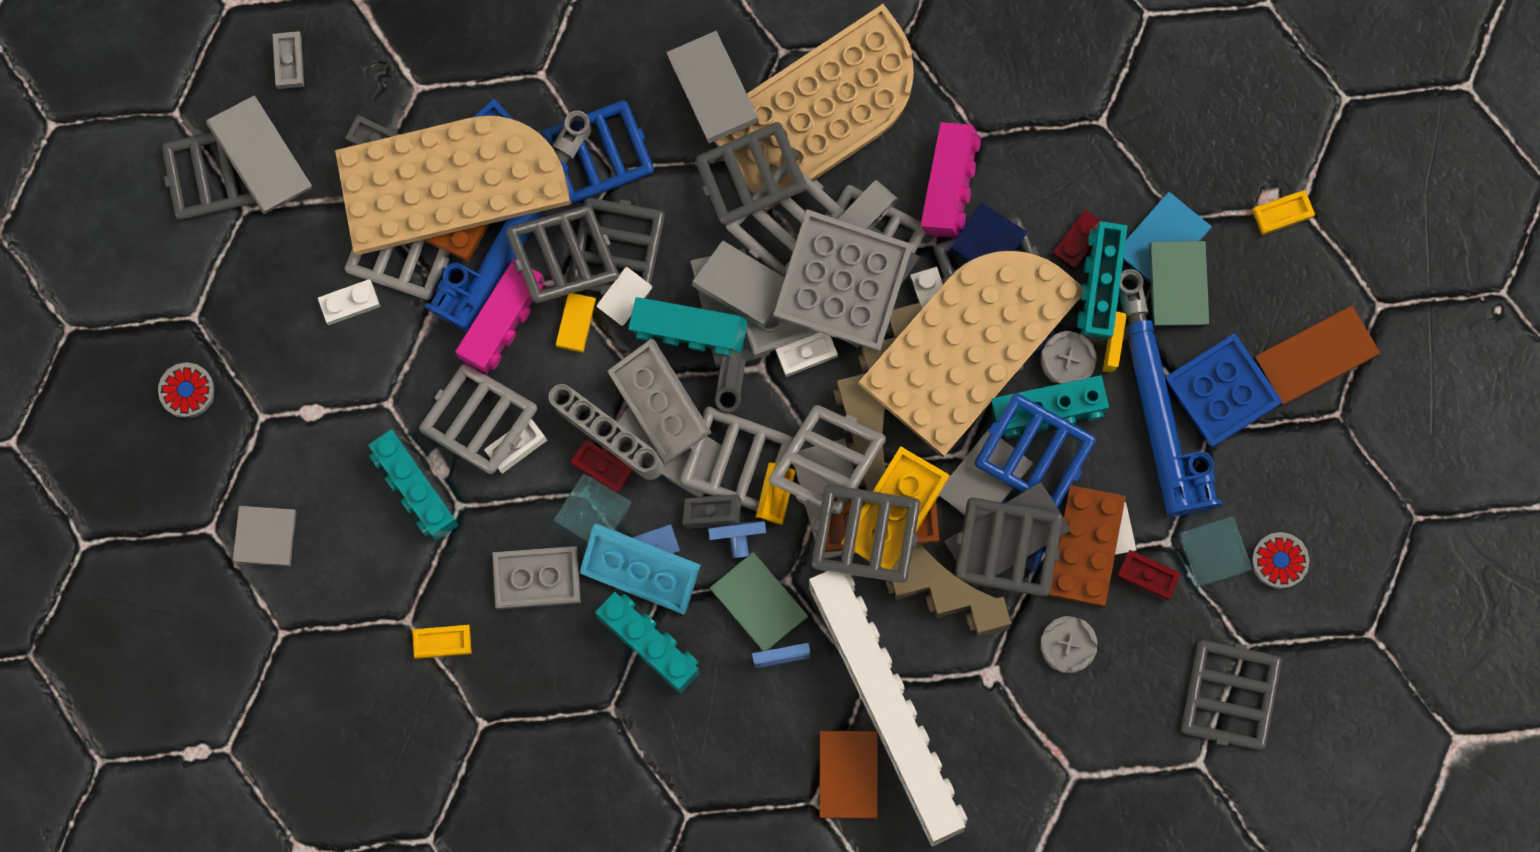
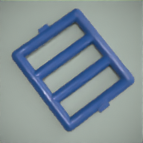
M622 100L586 114L590 124L595 123L616 176L603 181L599 180L583 141L577 154L590 186L574 191L566 172L565 176L571 204L653 173L654 167L643 142L646 141L642 129H638L626 101ZM618 113L621 114L641 164L640 167L625 171L605 118ZM576 121L571 125V129L573 131H580L579 128L584 127L585 123ZM565 122L543 130L541 136L552 146L555 142L554 138L558 137Z
M1015 393L1011 396L997 423L993 422L988 430L990 435L975 459L974 464L980 470L1023 493L1041 482L1066 436L1069 434L1081 441L1082 444L1054 493L1050 496L1058 508L1073 480L1077 481L1082 474L1080 468L1094 446L1096 438L1094 435L1053 412ZM1018 407L1033 414L1002 469L988 460ZM1044 420L1058 429L1028 482H1025L1014 476L1013 472Z

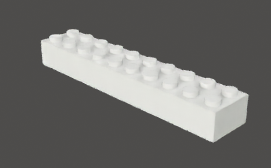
M826 571L809 579V590L876 731H878V735L924 832L933 847L962 833L968 819L962 806H955L952 799L954 797L953 794H955L949 779L943 780L940 774L941 762L936 752L930 753L927 747L930 741L923 725L918 727L915 722L917 712L911 700L905 701L902 695L905 688L898 673L893 675L890 670L892 660L885 647L880 649L878 645L880 635L873 621L868 623L866 620L867 608L862 597H855L853 592L855 591V583L852 576Z

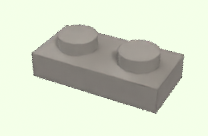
M300 31L273 34L275 86L277 89L304 87L302 37Z

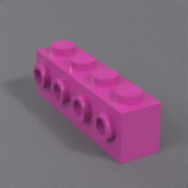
M940 123L920 225L928 236L959 238L960 229L963 230L965 227L966 215L964 208L965 203H969L971 197L969 182L970 177L973 178L976 171L974 156L975 152L979 151L981 145L980 135H978L973 125Z
M513 259L455 351L458 359L486 375L490 369L494 370L498 366L502 355H500L505 345L510 346L516 336V331L514 330L519 322L524 323L531 311L529 306L533 300L522 273H517L514 265L516 259ZM532 269L540 290H544L545 281L543 275Z

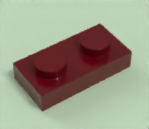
M1085 210L1055 248L1052 255L1075 271L1092 249V246L1088 245L1090 229H1094L1101 220Z
M587 439L571 460L573 466L617 495L633 473L630 467Z
M1129 549L1117 577L1169 601L1182 573Z

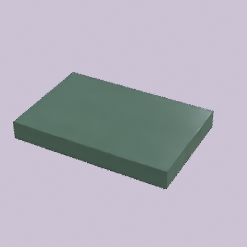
M1206 241L1150 242L1149 262L1153 326L1209 325Z
M754 552L710 587L713 594L762 651L770 650L808 618L804 610Z

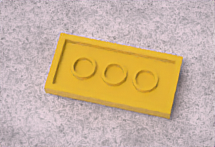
M900 446L873 491L919 499L920 510L916 528L917 532L949 480L950 475ZM866 502L860 514L854 553L870 562L880 504ZM891 506L881 568L893 570L900 559L908 508ZM845 537L841 542L842 546L844 545Z

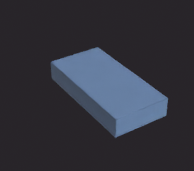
M809 643L752 653L754 667L756 668L811 657Z

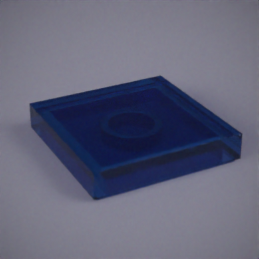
M981 202L950 250L970 262L975 258L993 252L1016 251L1028 232Z

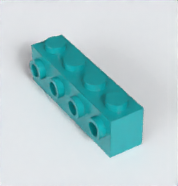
M1100 221L1094 229H1090L1088 245L1092 246L1091 257H1086L1084 273H1088L1087 284L1082 286L1083 295L1081 296V300L1085 301L1084 311L1079 312L1077 328H1081L1080 334L1086 337L1108 340L1113 336L1128 225Z
M636 297L628 330L637 334L636 338L643 341L658 338L663 339V344L678 347L680 342L689 344L688 348L704 352L705 347L715 349L714 353L730 357L732 352L741 354L748 321L738 315Z
M1102 375L1018 393L1072 424H1076V420L1087 418V421L1100 420L1104 418V414H1107L1109 410ZM1013 394L991 398L990 407L995 423H997ZM1018 407L1002 436H1005V439L1021 436V432L1026 429L1033 414ZM1043 420L1036 433L1044 432L1052 425Z
M392 429L368 445L373 452L369 455L370 459L377 469L384 467L388 473V476L384 479L394 492L397 489L400 490L404 496L400 500L409 514L415 512L420 520L416 524L425 537L430 534L436 542L459 526Z
M614 592L595 612L597 618L681 694L700 674L698 667H696L699 662L688 651L682 654L675 647L678 644L677 641L667 632H664L663 635L654 628L657 623L649 615L644 613L641 616L633 609L636 604L627 595L623 594L620 597Z

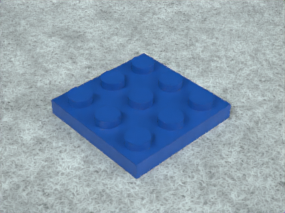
M1235 333L1165 377L1166 384L1211 449L1282 404V400Z

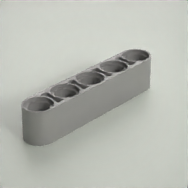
M876 180L838 220L871 230L892 209L898 198Z
M558 384L550 390L549 401L558 414L647 480H654L662 474L663 462L651 447L571 387L565 384ZM570 396L567 403L563 405L558 404L562 397ZM591 412L589 418L579 420L582 413ZM604 428H612L610 434H608L607 436H600V433ZM633 443L630 451L621 452L625 444ZM654 459V464L650 468H643L646 460Z

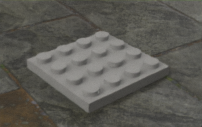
M807 209L772 317L875 351H880L913 244Z

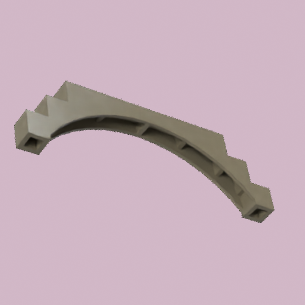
M920 303L892 311L886 330L887 337L892 336V338L883 340L880 351L862 346L863 355L858 356L862 372L869 371L922 310ZM865 374L838 380L837 390H833L837 407H843L844 417L847 414L857 418L859 424L882 434L886 408L857 384ZM850 432L852 442L848 443V448L864 455L871 441ZM883 446L859 486L864 485L865 490H874L886 471ZM917 544L916 548L913 547L908 580L904 583L885 580L889 594L894 593L896 600L929 592L930 595L925 596L929 612H935L936 619L969 610L970 613L966 614L967 623L970 631L975 630L977 637L1006 630L1011 626L1004 597L994 598L955 577L938 563L921 544ZM899 561L893 570H898Z

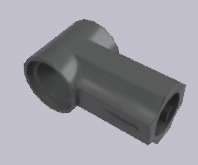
M721 356L717 388L714 396V404L717 409L724 412H732L739 407L746 360ZM724 392H730L734 396V404L729 408L723 407L720 403V396Z

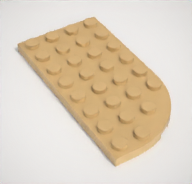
M880 5L748 92V98L758 116L759 122L714 142L719 147L774 122H780L791 148L794 147L800 159L797 162L801 171L814 181L880 137L902 114L911 94L914 76L912 52L904 32L885 5ZM774 135L759 141L772 174L785 161ZM747 146L733 153L747 187L753 195L764 182L751 150ZM787 174L777 186L782 189L794 184V181ZM779 202L769 207H766L763 210L767 212L768 210L779 204Z
M499 116L467 118L335 150L355 255L571 204L564 169L552 146L537 131L510 118Z
M1000 251L975 258L959 268L943 284L857 384L941 457H944L992 401L991 398H995L1083 295L1082 286L1059 266L1034 254L1019 251Z

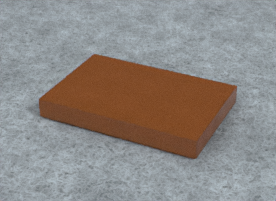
M820 731V819H877L878 731Z

